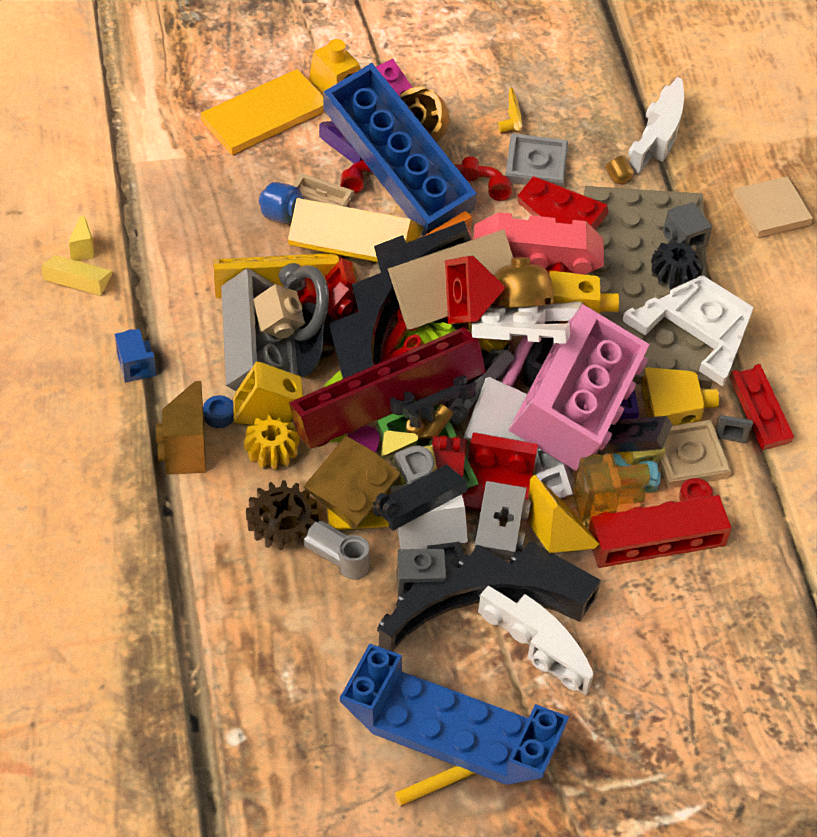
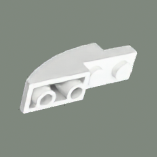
M679 77L670 86L666 85L663 88L656 103L652 102L646 112L648 123L639 142L635 141L629 150L630 165L634 173L638 175L652 157L663 162L675 142L684 104V86L682 79Z
M487 586L480 595L478 613L488 623L498 625L508 631L516 641L530 645L527 659L537 669L551 673L560 679L568 689L577 690L586 696L590 691L594 674L587 658L567 629L551 613L526 594L523 595L518 603H515L492 587Z

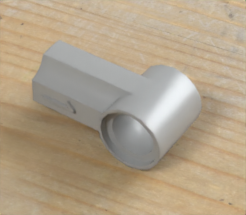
M323 521L315 522L308 530V534L304 539V547L339 566L342 575L346 578L360 579L368 573L370 569L369 545L363 537L357 535L347 536Z

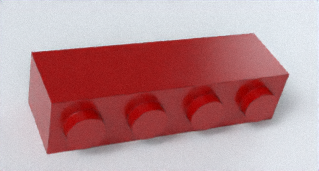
M719 495L710 497L698 496L692 500L680 502L667 501L661 505L645 508L638 506L627 511L615 513L603 512L591 517L588 530L599 543L592 551L598 568L723 547L727 544L732 527Z

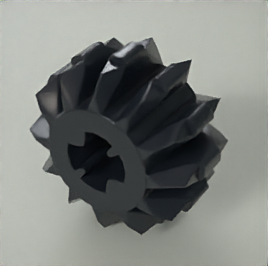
M671 238L668 244L660 243L651 259L652 276L658 278L659 285L668 284L670 290L674 286H680L702 275L704 268L702 266V253L696 251L695 244L686 245L685 240L681 243H676Z

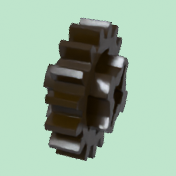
M282 480L280 487H275L272 482H269V490L265 491L258 488L257 498H249V507L246 508L248 531H254V539L256 541L265 538V547L267 548L273 542L278 543L279 550H283L285 543H289L293 549L297 548V540L300 539L304 542L310 527L315 522H319L317 500L310 499V493L306 490L300 492L299 483H295L292 488L287 487L286 480Z

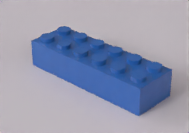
M370 63L323 92V110L407 217L423 225L422 236L464 211L471 213L475 210L476 191L373 63Z

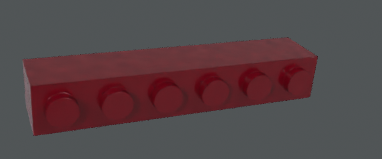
M462 327L289 402L299 437L310 449L324 446L337 437L353 433L360 427L392 414L390 408V398L392 397L399 401H404V392L408 391L414 394L415 401L453 386V380L456 377L465 375L467 382H469L476 376L486 373L479 340L472 338V333L465 327Z

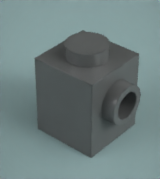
M694 202L682 206L679 205L667 211L663 233L668 241L671 238L676 243H681L685 240V244L688 246L695 244L696 251L708 246L712 225Z

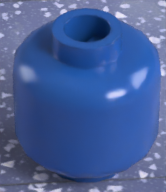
M272 182L261 192L259 205L265 218L290 224L292 223L296 199H304L300 189L293 185Z

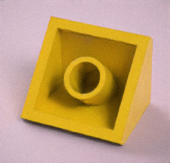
M534 475L530 479L528 500H531L528 520L526 521L547 551L554 553L595 549L599 543L577 514L544 482Z

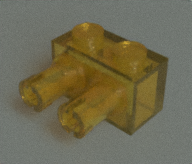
M594 454L580 458L573 498L578 517L586 528L589 527L592 516L603 512L615 513L619 505L644 503V485L649 484L650 481L648 464L618 466L615 463L613 454Z

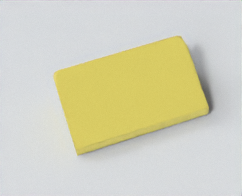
M58 255L51 257L41 267L43 280L99 296L102 295L113 274L112 270Z

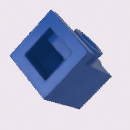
M130 329L114 334L116 352L125 383L156 376L154 354L151 351L149 340L143 341L140 329Z

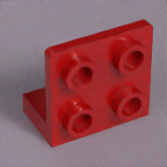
M473 432L468 462L479 484L467 489L468 491L462 494L465 509L481 512L486 481L526 488L525 499L528 500L530 479L533 476L538 444Z

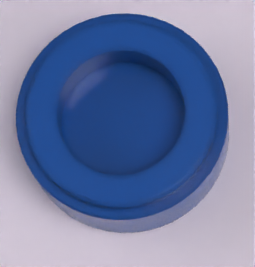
M221 395L207 399L203 405L205 422L214 428H224L232 424L234 421L233 401Z

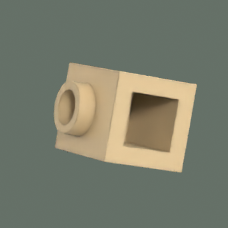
M274 284L253 299L260 330L263 333L283 339L291 336L295 330L305 324L302 304L299 301L297 291Z

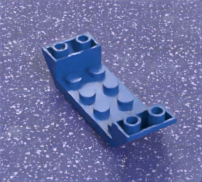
M370 643L340 696V703L372 734L506 785L543 778L569 721V716L535 704L529 718L404 673L402 672V655Z

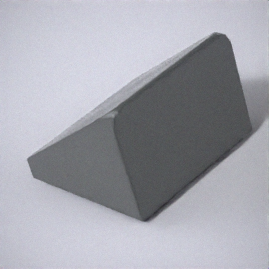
M720 415L716 424L718 438L747 443L753 420Z

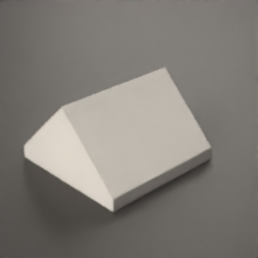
M407 484L390 486L391 493L406 486ZM462 494L397 528L400 549H427L428 545L452 542L467 543L466 514Z

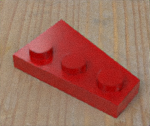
M535 176L530 179L517 195L519 204L532 216L555 218V223L572 224L573 220L586 221L596 230L609 213L607 204Z

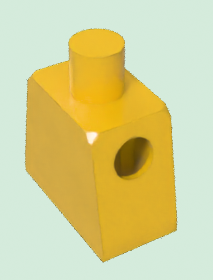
M333 39L329 41L328 45L314 51L309 81L323 95L325 90L359 71L360 65L346 50V44L343 40Z
M550 271L554 303L549 304L583 302V305L598 314L600 312H619V293H600L599 277ZM559 321L560 324L568 323V321Z
M256 361L233 396L234 423L254 425L256 418L265 421L268 414L274 420L283 416L285 423L290 422L293 416L289 402L305 396L302 395V379L298 375Z
M651 367L644 370L641 391L647 417L668 416L673 424L672 426L699 422L702 419L704 408H718L719 406L718 390L700 389L698 375L694 371Z

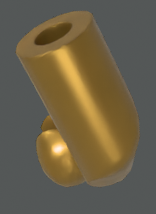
M440 404L435 411L434 422L421 419V428L417 429L410 425L409 419L406 423L407 433L418 435V440L432 439L434 436H439L454 413L446 406Z

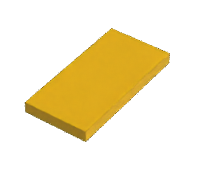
M295 69L200 114L201 121L228 152L234 155L325 111L323 110V96L298 69Z

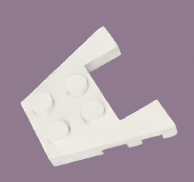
M702 275L670 290V294L660 299L654 297L646 301L645 306L634 310V308L627 310L624 313L623 322L641 334L646 335L664 317L714 349L701 363L699 371L723 386L747 328L753 307Z
M583 302L506 308L504 305H500V307L490 306L477 322H473L472 338L511 340L512 336H528V341L540 342L541 338L554 337V343L566 344L570 338V323H544L546 321H569Z

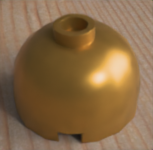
M424 87L410 88L402 93L399 97L435 142L441 140L446 134L450 123L449 109L445 101L434 91Z
M512 258L511 265L501 267L494 274L506 288L491 304L492 306L500 307V302L509 301V307L545 305V301L554 303L553 285L550 275L542 266L530 264V258Z

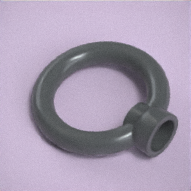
M297 263L285 265L278 274L285 288L299 292L305 287L304 279L310 278L315 286L316 307L314 315L305 328H298L291 335L295 340L306 341L313 338L325 322L329 306L327 281L322 272L314 266H301Z

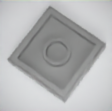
M511 133L505 176L514 184L526 185L535 176L563 187L568 140Z

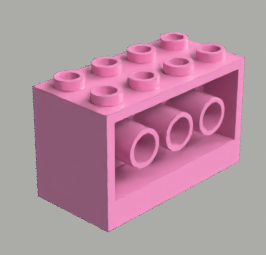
M583 304L568 321L570 323V338L566 344L554 343L508 430L527 442L538 444V449L568 465L575 471L584 462L590 463L598 449L603 450L612 435L608 429L611 424L615 425L622 415L624 408L620 404L623 399L627 400L633 392L636 383L632 380L635 374L639 375L648 361V358L644 357L650 345Z

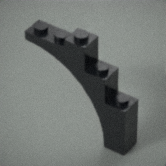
M465 221L408 243L404 236L401 235L374 246L381 273L352 284L359 312L329 323L343 379L382 362L384 344L390 326L397 316V311L400 307L388 268L473 240Z
M532 541L528 542L523 551L518 549L510 562L477 545L470 555H463L457 567L445 561V582L405 583V590L401 593L396 603L397 608L391 615L387 613L378 625V647L393 652L406 636L427 621L450 610L478 604L480 602V595L487 586L492 587L515 603H518L523 595L526 594L543 608L557 611L580 622L596 600L601 580L561 557L549 553L546 549Z

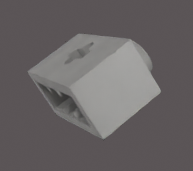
M486 481L475 547L479 545L508 561L511 560L515 551L518 549L523 550L526 532L519 531L521 519L528 520L531 500L525 499L526 488ZM501 517L507 518L506 527L499 526Z

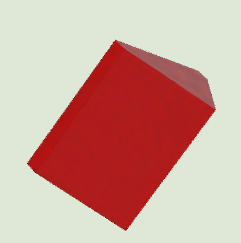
M474 256L445 260L448 324L477 322L506 288Z

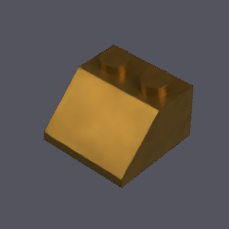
M194 381L162 409V423H156L158 461L165 462L166 475L206 473L202 381Z
M345 436L303 488L355 530L372 510V503L375 502L376 497L380 493H386L400 473L374 451Z

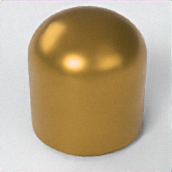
M625 155L618 156L605 165L609 176L616 184H626L634 176V170Z

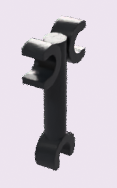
M465 375L459 376L453 380V386L415 401L413 393L406 391L404 392V401H399L394 397L390 398L391 412L396 415H404L406 419L410 418V425L412 427L421 428V419H427L430 422L435 421L434 408L440 404L456 398H474L477 395V383L473 382L467 385V377Z

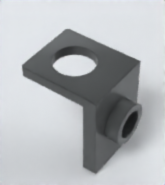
M398 549L396 568L397 598L404 591V583L446 581L444 549Z

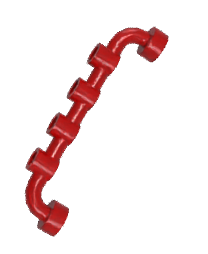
M472 156L464 158L462 165L454 164L467 181H475L478 177L489 178L488 194L492 199L503 201L511 196L512 182L498 169L479 165L478 159ZM364 161L356 162L349 169L341 173L340 186L353 190L354 194L359 193L364 187L363 172L372 171Z

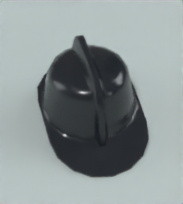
M308 302L302 305L305 324L300 328H305L310 323L316 304ZM326 316L322 328L313 338L306 341L295 340L297 372L303 377L310 375L318 365L320 358L329 357L334 352L335 345L329 323L334 321L331 316Z

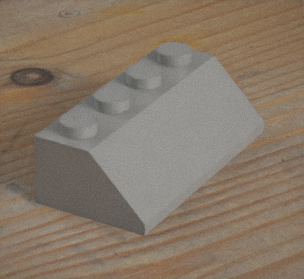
M248 268L221 286L226 386L235 391L238 390L256 361L298 375L295 339L291 336L283 339L277 338L260 330L253 299L274 284Z

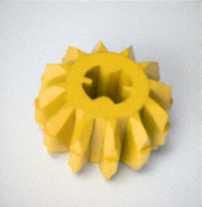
M268 414L265 421L256 418L254 426H247L244 449L248 453L251 463L258 462L261 469L266 465H271L275 471L278 464L288 467L290 459L296 458L300 437L295 431L293 422L285 423L283 416L274 420Z

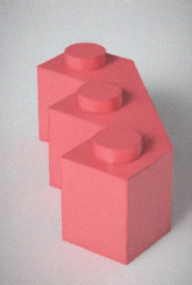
M498 212L474 224V239L499 230H505L513 258H530V264L540 265L544 269L562 262L571 272L586 275L604 266L603 237L586 221L573 220L572 224L555 223V218L529 215V219L524 220L512 218L511 213Z

